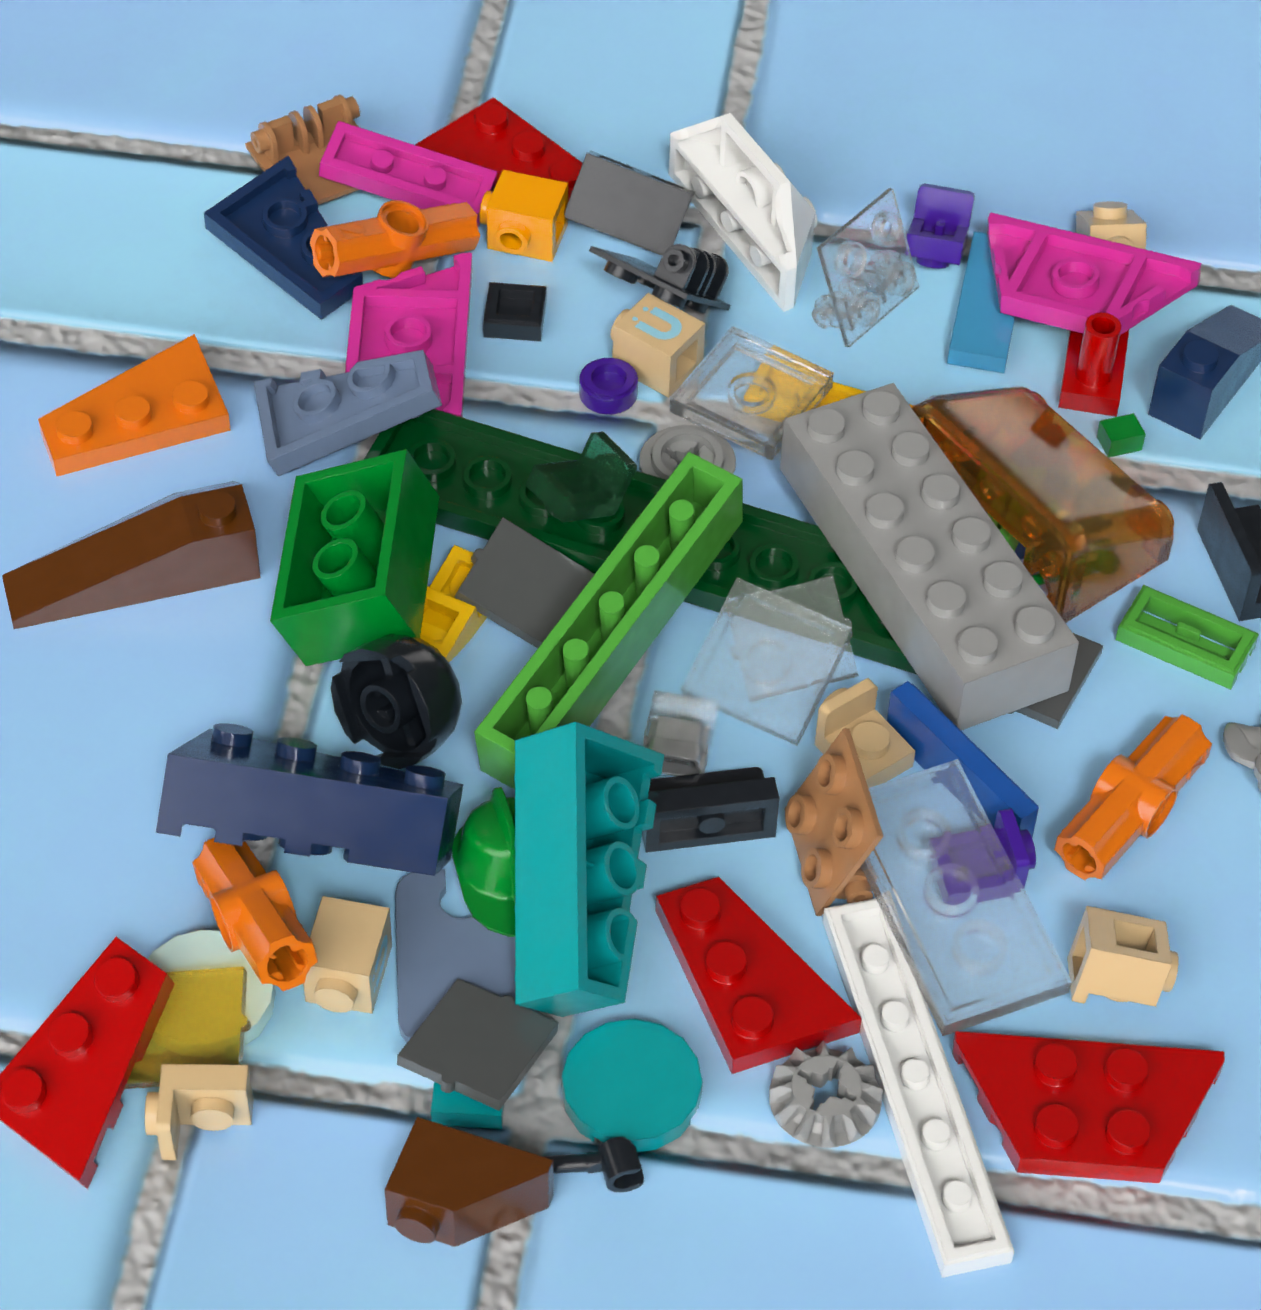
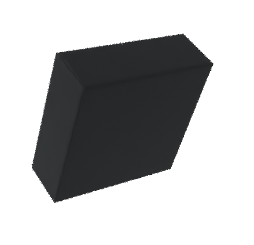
M490 282L483 321V336L487 338L541 341L547 302V286Z

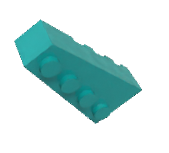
M572 722L515 740L516 1005L559 1017H566L625 1003L638 921L630 912L632 894L644 887L647 864L639 860L638 856L642 831L653 828L657 804L648 799L651 778L661 776L664 754L578 722Z

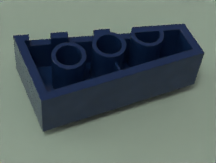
M220 723L215 724L213 729H208L168 754L156 833L180 837L182 826L185 824L214 828L216 831L214 842L242 846L243 840L259 841L267 837L279 838L278 844L284 848V853L310 857V855L330 854L332 848L337 847L344 849L343 859L348 863L435 876L451 860L464 784L446 781V773L436 768L411 765L407 766L405 771L380 766L381 759L372 754L346 751L341 753V757L316 752L317 745L308 740L282 737L277 739V743L253 738V730L236 724Z

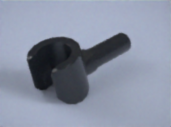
M614 1137L600 1145L598 1152L542 1156L554 1160L553 1173L588 1172L589 1174L603 1172L606 1187L612 1192L632 1191L644 1183V1175L637 1149L630 1140L624 1137Z

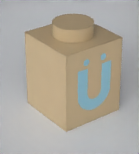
M647 293L631 309L623 310L612 325L610 333L613 340L612 358L620 359L630 364L637 372L639 382L668 398L703 365L705 323L650 293Z
M322 896L310 934L318 962L310 968L306 975L305 983H303L305 1002L318 1004L332 1012L343 1013L353 1010L372 1014L392 948L390 908Z

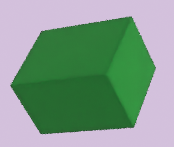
M1132 413L1100 420L1097 439L1109 458L1141 451L1146 434L1137 417Z

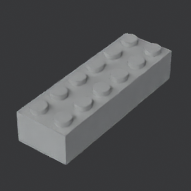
M894 383L784 418L780 470L945 716L960 730H964L1069 691L1079 641Z

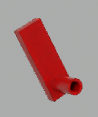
M1103 312L1094 313L1087 318L1083 334L1070 330L1058 408L1117 417L1129 330L1120 335L1121 323L1115 316Z

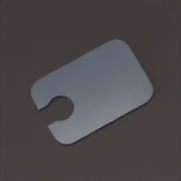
M441 869L435 876L411 872L400 880L395 892L398 1024L401 1037L406 1043L457 979H461L500 997L510 995L514 997L516 1003L515 937H508L490 931L473 917L455 918L447 914L440 904L441 899L446 894L445 869Z

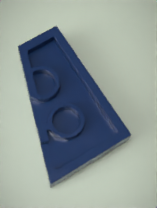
M286 156L204 212L205 228L321 320L353 298L354 287L363 285L362 272L323 278L313 265V253L310 246L311 236L315 228L328 225L318 210V202L310 189L305 190L298 179L297 169L289 156Z

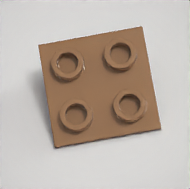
M339 94L331 100L317 104L318 113L312 105L304 107V121L297 111L289 112L288 116L286 115L270 122L264 121L259 123L258 130L251 132V141L245 143V147L263 172L286 156H289L297 169L298 179L305 190L310 189L318 205L360 190L319 176L320 161L337 122L341 121L358 127L353 119L360 117V110L353 96L344 98Z
M843 728L784 808L786 826L788 831L792 833L801 864L802 880L804 885L808 887L816 916H822L824 908H828L835 899H846L847 904L873 898L872 891L876 887V881L871 873L867 857L884 837L850 729Z

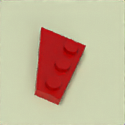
M494 97L415 144L428 150L497 171L496 184L503 170L567 182L568 202L583 164Z
M720 877L656 896V914L731 1074L790 1056L796 1047L801 1051H805L819 1046L822 1041L827 1044L860 1033L862 1018Z
M118 937L113 939L0 1073V1122L86 1189L89 1188L98 1167L94 1160L108 1128L114 1129L123 1108L120 1098L135 1063L143 1060L175 984L166 972Z

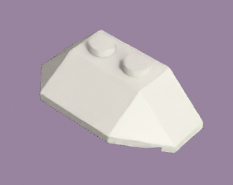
M731 113L670 133L669 176L676 184L696 191L692 199L693 205L781 310L785 312L793 309L812 255L814 228L817 226V215L811 201L807 197H802L785 176L782 168L768 157Z

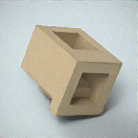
M1086 906L1067 957L1071 999L1074 1002L1085 1004L1090 993L1105 996L1117 1002L1130 1001L1156 1007L1161 992H1170L1176 981L1179 964L1178 953L1170 951L1166 922Z

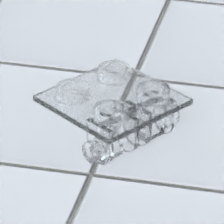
M888 188L817 247L829 294L822 295L815 301L812 318L821 328H828L829 326L839 328L845 347H850L920 287L894 189Z

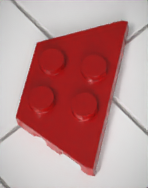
M955 1031L952 1045L954 1059L958 1065L964 1063L979 1090L977 1101L988 1121L1000 1130L1003 1139L1002 1146L1017 1173L1160 1184L1174 1159L1180 1142L1186 1137L1193 1125L1200 1106L1210 1088L1218 1080L1225 1061L1224 1051Z

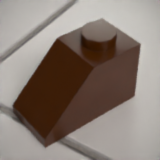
M417 1117L384 1189L387 1225L395 1227L403 1236L419 1243H432L435 1240L453 1247L459 1246L549 1208L553 1198L554 1160Z

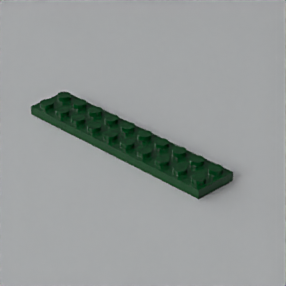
M436 409L380 432L364 458L368 459L407 449L440 496L436 524L489 540L501 519L505 518L592 573L598 571L667 481L666 479ZM743 503V522L684 600V602L917 674L820 528L807 522Z

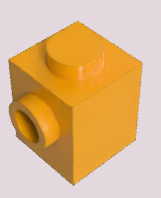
M503 170L494 191L487 190L481 202L479 220L480 224L487 225V249L553 262L568 225V219L565 217V210L568 204V183Z

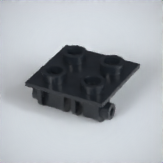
M674 244L666 249L656 268L631 256L591 246L589 252L607 260L604 271L629 283L636 284L637 281L653 288L652 295L680 308L687 306L704 314L708 306L729 310L731 306L718 299L729 272L726 260L720 255L691 248L683 244Z

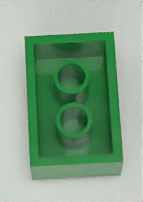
M407 449L299 475L295 478L270 622L305 666L341 659L344 654L361 644L390 634L420 638L440 496Z

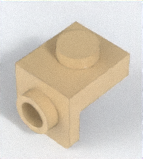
M1114 201L1097 202L1093 204V211H1076V233L1146 250L1147 223L1132 209H1127L1126 203Z

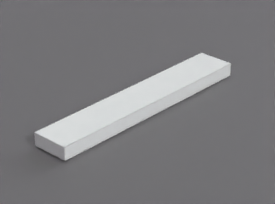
M889 896L824 908L822 922L851 1008L862 1018L860 1035L870 1065H874L876 1080L879 1087L883 1089L882 1101L941 1277L944 1278L1012 1263L1014 1255L1013 1245Z

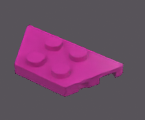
M992 212L988 216L987 236L1000 313L1083 334L1086 320L1090 315L1100 312L1109 313L1120 321L1121 335L1195 288L1200 281L1202 263Z
M472 253L454 255L453 267L425 275V271L420 266L401 272L398 276L389 280L379 279L354 287L345 373L350 372L351 368L359 361L424 350L433 365L442 406L435 409L463 418L472 283Z

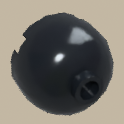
M390 634L361 644L344 654L339 661L343 662L341 672L333 676L331 682L334 711L345 734L354 744L364 739L383 752L376 755L381 759L382 766L402 769L407 766L416 765L433 754L455 730L462 705L458 679L445 657L437 648L423 639Z

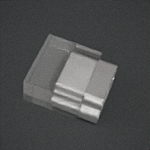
M654 690L644 732L643 747L664 754L662 774L684 776L705 773L716 724L718 700Z

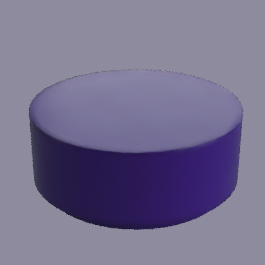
M601 358L588 363L582 369L579 376V396L582 403L591 411L599 414L612 415L628 410L634 405L638 396L637 372L630 364L616 358Z

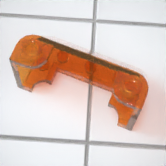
M1009 386L933 395L912 407L984 510L1026 548L1023 561L1024 566L1031 575L1038 571L1040 572L1047 587V598L1065 623L1169 560L1174 534V519L1169 508L1162 501L1153 498L1055 412L1037 392L1031 391L1024 386Z

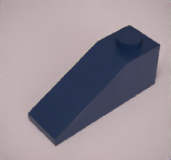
M1230 305L1187 330L1158 367L1148 415L1201 439L1261 362V318Z

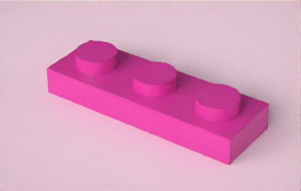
M338 121L319 166L320 177L391 200L408 202L419 209L468 202L477 214V227L480 225L479 215L483 196L487 190H494L497 179V171Z

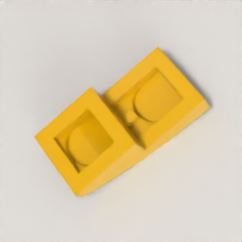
M456 545L451 549L430 587L427 586L420 635L421 639L437 648L448 662L466 646L487 618L477 612L475 606L454 597L474 565L471 562L473 552Z

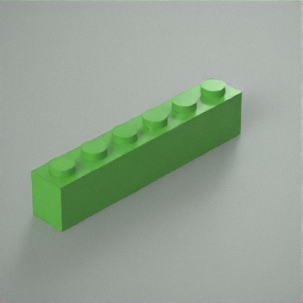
M691 452L687 453L474 731L479 765L482 772L515 790V740L572 722L591 726L743 522L742 478Z

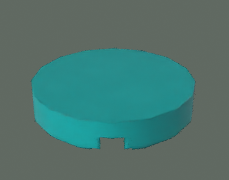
M639 1019L607 1022L585 1033L568 1052L561 1081L565 1112L580 1134L593 1142L594 1137L601 1142H606L614 1137H624L635 1145L637 1152L657 1150L681 1137L690 1126L691 1118L699 1107L703 1085L698 1058L684 1038L662 1024Z

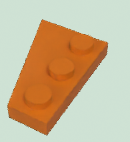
M195 334L38 419L41 436L56 477L231 430L228 411Z

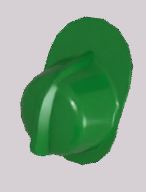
M502 787L493 789L489 801L483 802L472 810L463 827L459 829L452 846V859L464 901L472 917L490 931L508 937H515V797H506Z

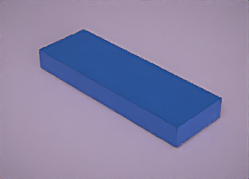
M907 681L892 690L890 693L887 722L915 750L914 760L985 830L994 829L998 810L1012 808L1019 830L1027 829L1033 838L1039 806L913 683L911 684Z

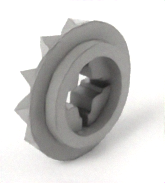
M679 425L663 429L645 442L640 453L639 470L667 480L687 453L691 452L734 474L736 458L731 445L718 433L700 426Z
M822 1041L814 1050L803 1052L796 1047L786 1062L782 1065H776L769 1089V1103L777 1123L790 1136L811 1146L833 1148L851 1144L862 1138L872 1129L880 1114L883 1089L879 1087L876 1080L874 1065L865 1066L856 1058L852 1047L845 1052L829 1049L825 1042ZM833 1078L838 1079V1097L830 1096L825 1103H820L816 1111L813 1110L815 1092L813 1086L822 1088L827 1081H832Z

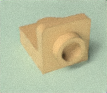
M866 678L849 689L840 688L835 690L823 701L818 710L815 746L825 754L842 729L849 728L870 792L913 767L915 750L875 709L878 687L869 678Z
M162 1064L159 1092H148L145 1103L146 1135H157L162 1160H177L180 1125H194L200 1129L210 1131L224 1130L232 1125H252L254 1100L248 1065Z

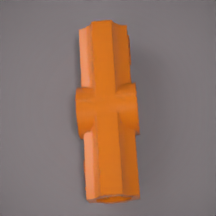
M392 200L381 206L375 218L315 228L310 239V246L313 253V265L323 278L373 270L382 276L394 278L399 273L412 269L415 261L475 250L480 233L477 227V214L468 202L419 209L411 203Z
M1183 714L1173 718L1165 716L1128 758L1120 754L1109 763L1099 777L1092 791L1090 801L1057 836L1054 850L1063 859L1066 869L1083 880L1092 877L1102 880L1140 835L1148 839L1160 828L1173 808L1179 790L1209 757L1212 743L1204 735L1199 723Z
M215 837L205 841L202 852L192 864L197 882L203 889L205 896L210 900L216 923L231 952L239 949L242 951L262 984H273L282 991L305 983L307 973L318 960L312 939L296 917L292 900L280 874L276 870L266 873L245 841H243L242 846L214 842Z

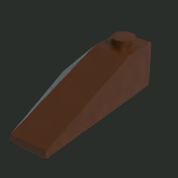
M235 481L173 493L2 575L13 629L261 578L255 527L243 486Z

